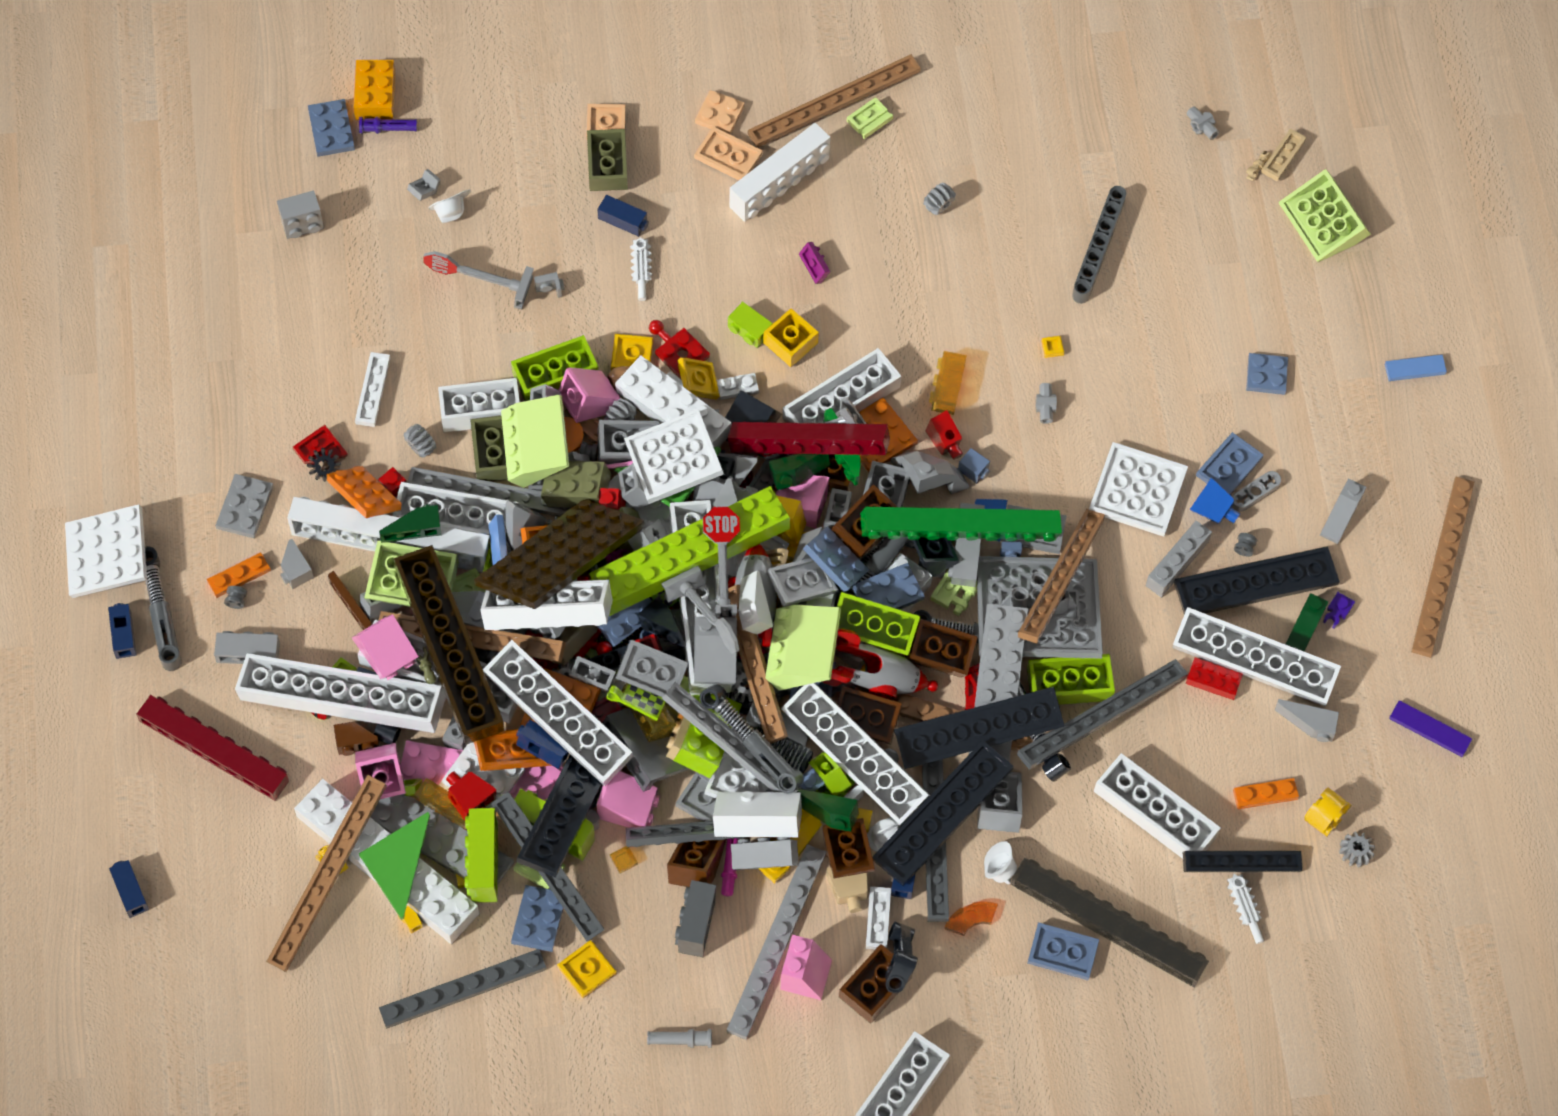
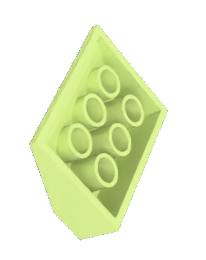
M1326 169L1278 202L1317 262L1358 244L1371 234L1333 176Z
M561 395L515 403L501 410L509 482L525 488L569 467Z
M377 541L365 599L410 606L396 572L394 558L422 548ZM435 550L452 591L459 564L457 554Z
M790 605L776 609L765 679L778 691L831 679L841 609L839 607Z

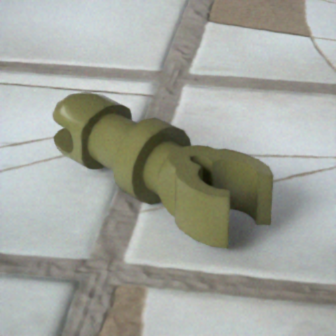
M423 647V657L418 655L419 657L416 659L420 662L419 667L424 672L425 681L428 684H434L436 677L431 669L432 663L428 661L427 649Z

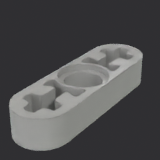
M1269 471L1236 492L1232 497L1235 500L1232 508L1239 512L1245 511L1277 490L1281 482L1280 475L1275 471ZM1268 479L1275 480V483L1270 482L1267 484ZM1257 487L1261 490V494L1254 495L1251 493V489ZM1247 494L1248 498L1245 499L1244 504L1237 503L1238 499L1243 500Z

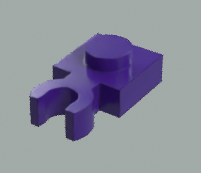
M1337 592L1327 608V611L1330 613L1325 615L1323 623H1326L1328 619H1332L1334 621L1332 628L1335 629L1339 624V617L1345 620L1355 601Z

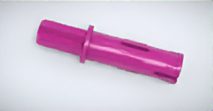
M732 838L727 839L724 870L721 873L723 878L721 894L726 897L733 895L735 879L738 876L736 870L732 869L731 844H738L739 838H734V841Z

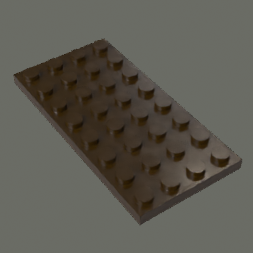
M588 499L582 500L474 579L475 586L536 609L644 529L645 522L642 519Z

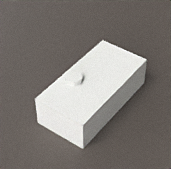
M517 378L438 387L443 432L471 429L470 419L502 416L501 410L515 403H520Z
M718 792L713 813L715 837H798L802 816L801 793Z

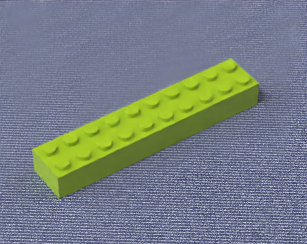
M771 486L728 506L740 517V533L730 543L726 544L727 559L790 529V517ZM703 519L589 573L590 581L609 580L613 599L609 616L665 590L662 586L663 582L698 566L702 572L718 564V544L714 543L703 533Z

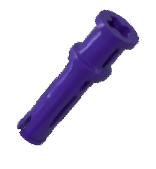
M359 116V133L375 132L379 134L381 131L417 132V119L391 120Z

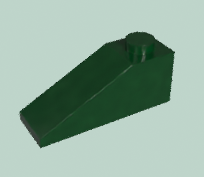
M796 454L769 461L771 476L777 490L797 486L830 465L829 454Z
M426 504L422 507H417L379 530L381 543L441 536L438 505Z
M1310 593L1285 645L1305 652L1329 601Z
M798 789L797 792L801 793V806L803 810L830 828L852 831L859 815L858 800Z

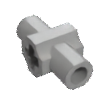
M1196 106L1187 111V116L1191 119L1190 125L1196 134L1201 135L1204 133L1210 140L1215 139L1219 135L1220 131L1215 127L1216 122L1210 112L1202 113Z
M1042 383L1039 385V394H1036V412H1040L1041 423L1049 424L1053 422V412H1056L1057 397L1056 394H1052V384Z

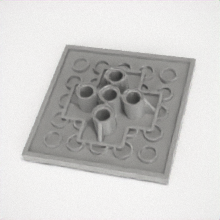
M979 556L977 570L979 656H981L987 603L1028 608L1029 613L1059 558ZM1097 559L1082 560L1038 643L1024 640L1022 657L1102 658Z

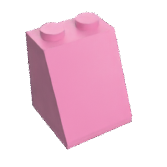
M567 368L559 388L562 402L576 423L607 415L606 411L609 410V406H612L614 401L620 399L619 394L614 390L609 379L600 370Z
M813 475L797 486L777 490L775 486L774 490L777 491V496L800 500L806 519V526L817 528L828 496L829 477Z
M393 614L382 618L352 637L354 643L380 679L386 677L389 680L398 674V669L401 667L409 668L416 663L414 659L419 657Z
M396 743L355 752V764L361 786L367 775L387 785L380 799L406 793Z
M619 771L606 786L603 785L597 802V813L600 820L629 828L651 826L654 819V814H652L653 808H657L660 801L658 788L652 785L650 790L643 792L633 776Z
M792 934L781 973L780 990L821 1000L832 959L814 940Z

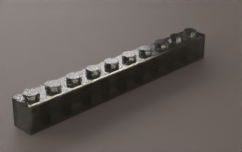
M1024 858L1012 878L1011 885L1194 988L1209 963V960L1199 952L1194 953L1187 949L1188 947L1184 943L1169 939L1166 933L1153 930L1146 922L1135 920L1128 912L1124 910L1119 911L1106 900L1101 901L1088 890L1083 891L1073 881L1058 877L1055 871L1042 868L1033 859L1028 860Z

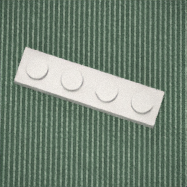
M370 353L355 418V424L371 427L376 425L391 359L388 354Z

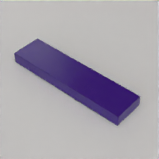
M1400 700L1389 717L1390 720L1460 757H1463L1472 740L1467 735Z

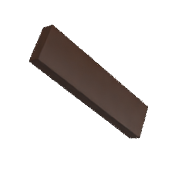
M334 571L328 574L329 584L361 629L365 630L371 626L372 623Z

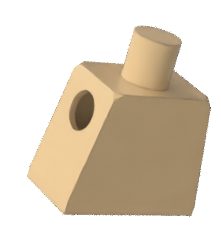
M827 868L826 877L837 903L840 905L847 903L850 913L861 911L860 901L866 900L868 894L867 873L834 879L831 868Z

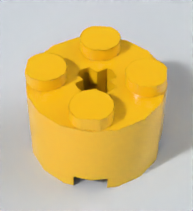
M1329 787L1321 793L1320 796L1322 797L1316 803H1313L1304 817L1306 822L1326 837H1328L1333 829H1336L1342 821L1341 817L1343 814L1345 815L1352 806Z

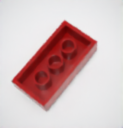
M1194 657L1186 684L1234 700L1243 674Z

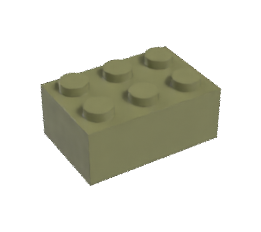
M625 129L587 130L590 191L628 190Z
M502 416L470 419L477 479L484 481L508 479Z
M569 461V467L544 478L541 498L548 507L573 508L585 499L599 504L600 488H609L611 472L605 462Z

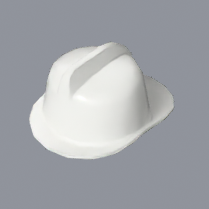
M468 189L448 199L438 201L432 204L429 210H435L442 223L457 220L464 212L463 199L471 193V190Z
M892 817L878 821L870 828L867 834L870 848L877 852L902 825H899Z
M1006 841L999 842L987 852L984 859L986 878L993 879L998 883L1005 882L1008 885L1011 884V878L1017 870V865L1013 859L1010 843Z

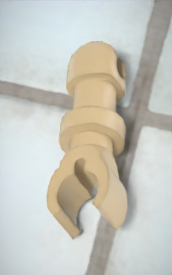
M1263 151L1260 154L1259 159L1255 160L1253 165L1247 169L1246 173L1249 175L1246 179L1252 181L1256 179L1259 170H1262L1264 163L1271 157L1270 152Z

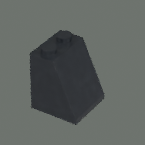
M740 390L725 418L731 424L733 422L776 423L782 413Z

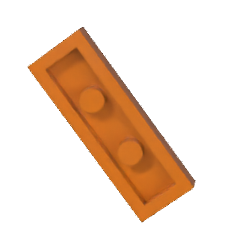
M260 552L208 578L207 582L216 598L227 593L226 591L229 586L240 587L271 570Z
M1294 778L1235 787L1233 789L1237 809L1294 801L1299 798Z

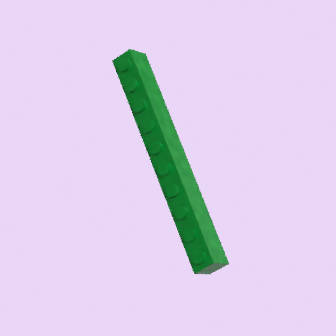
M865 507L860 513L862 536H868L870 539H878L880 537L899 539L900 537H908L910 540H915L920 537H927L929 540H937L939 538L957 540L959 538H966L969 541H973L978 538H986L987 541H995L997 539L1015 541L1017 539H1024L1027 542H1031L1036 539H1044L1045 542H1052L1062 534L1060 510Z

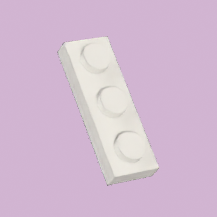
M870 887L866 949L875 950L880 944L887 948L891 888Z

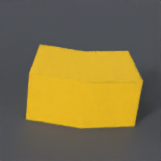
M407 905L405 917L401 921L407 925L412 934L423 928L416 912Z

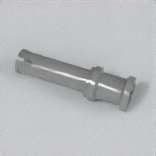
M690 1029L688 1032H647V1045L668 1044L688 1045L690 1048H694V1046H708V1048H712V1029L707 1031Z

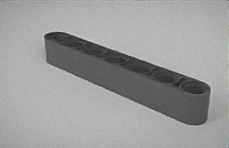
M1114 186L1110 189L1074 284L1072 297L1077 303H1086L1090 298L1124 207L1126 190L1121 186Z

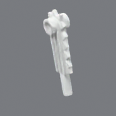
M640 237L637 240H633V245L630 246L634 250L630 254L634 257L631 262L635 264L631 267L635 271L631 276L633 277L632 281L638 284L639 301H645L646 283L651 281L650 276H652V273L649 272L652 267L648 265L652 260L648 257L652 253L648 251L651 248V245L648 244V239L644 240Z
M1233 874L1232 878L1227 879L1229 883L1227 888L1233 891L1230 896L1236 898L1233 904L1239 906L1236 912L1242 914L1239 918L1242 920V925L1250 926L1256 944L1264 942L1257 924L1262 918L1259 915L1261 911L1255 910L1257 903L1252 902L1254 896L1249 894L1252 888L1246 886L1248 880L1244 879L1243 874L1240 876Z

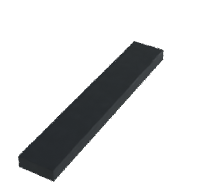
M1301 851L1182 852L1184 873L1303 871Z

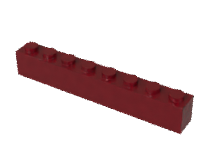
M733 422L728 435V442L731 453L886 455L890 435L887 424Z
M150 694L136 713L139 722L274 801H276L289 783L287 772L282 767H274L263 756L257 757L253 755V752L246 746L240 747L236 745L232 738L219 735L215 728L202 725V722L194 716L188 717L182 709L177 706L171 707L160 696L156 698Z

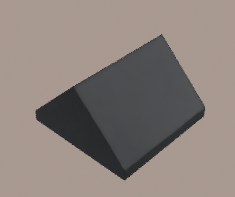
M920 537L919 539L912 540L923 566L932 577L959 562L952 543L947 538L929 540L927 537Z

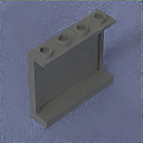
M665 702L657 721L628 707L607 715L602 723L633 752L634 757L626 766L643 792L650 790L657 781L689 770V768L666 757L669 750L666 748L670 737H674L672 729L676 721H680L677 718L678 712L667 702Z

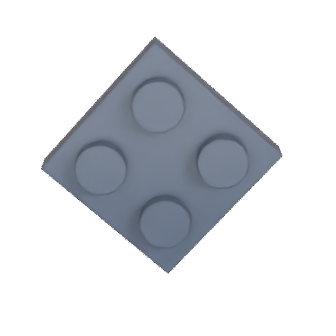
M1249 353L1246 391L1285 395L1288 357Z

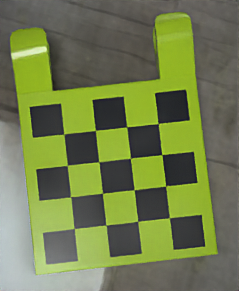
M630 684L627 685L624 694L618 687L612 686L606 695L608 700L621 702L656 721L666 702L662 697Z

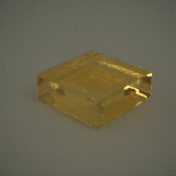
M627 846L609 854L619 874L638 865L632 851Z

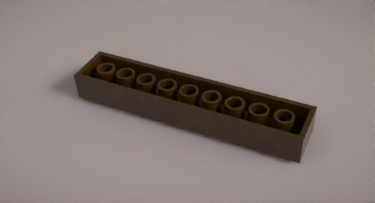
M433 545L394 558L396 572L465 745L503 732L504 721Z

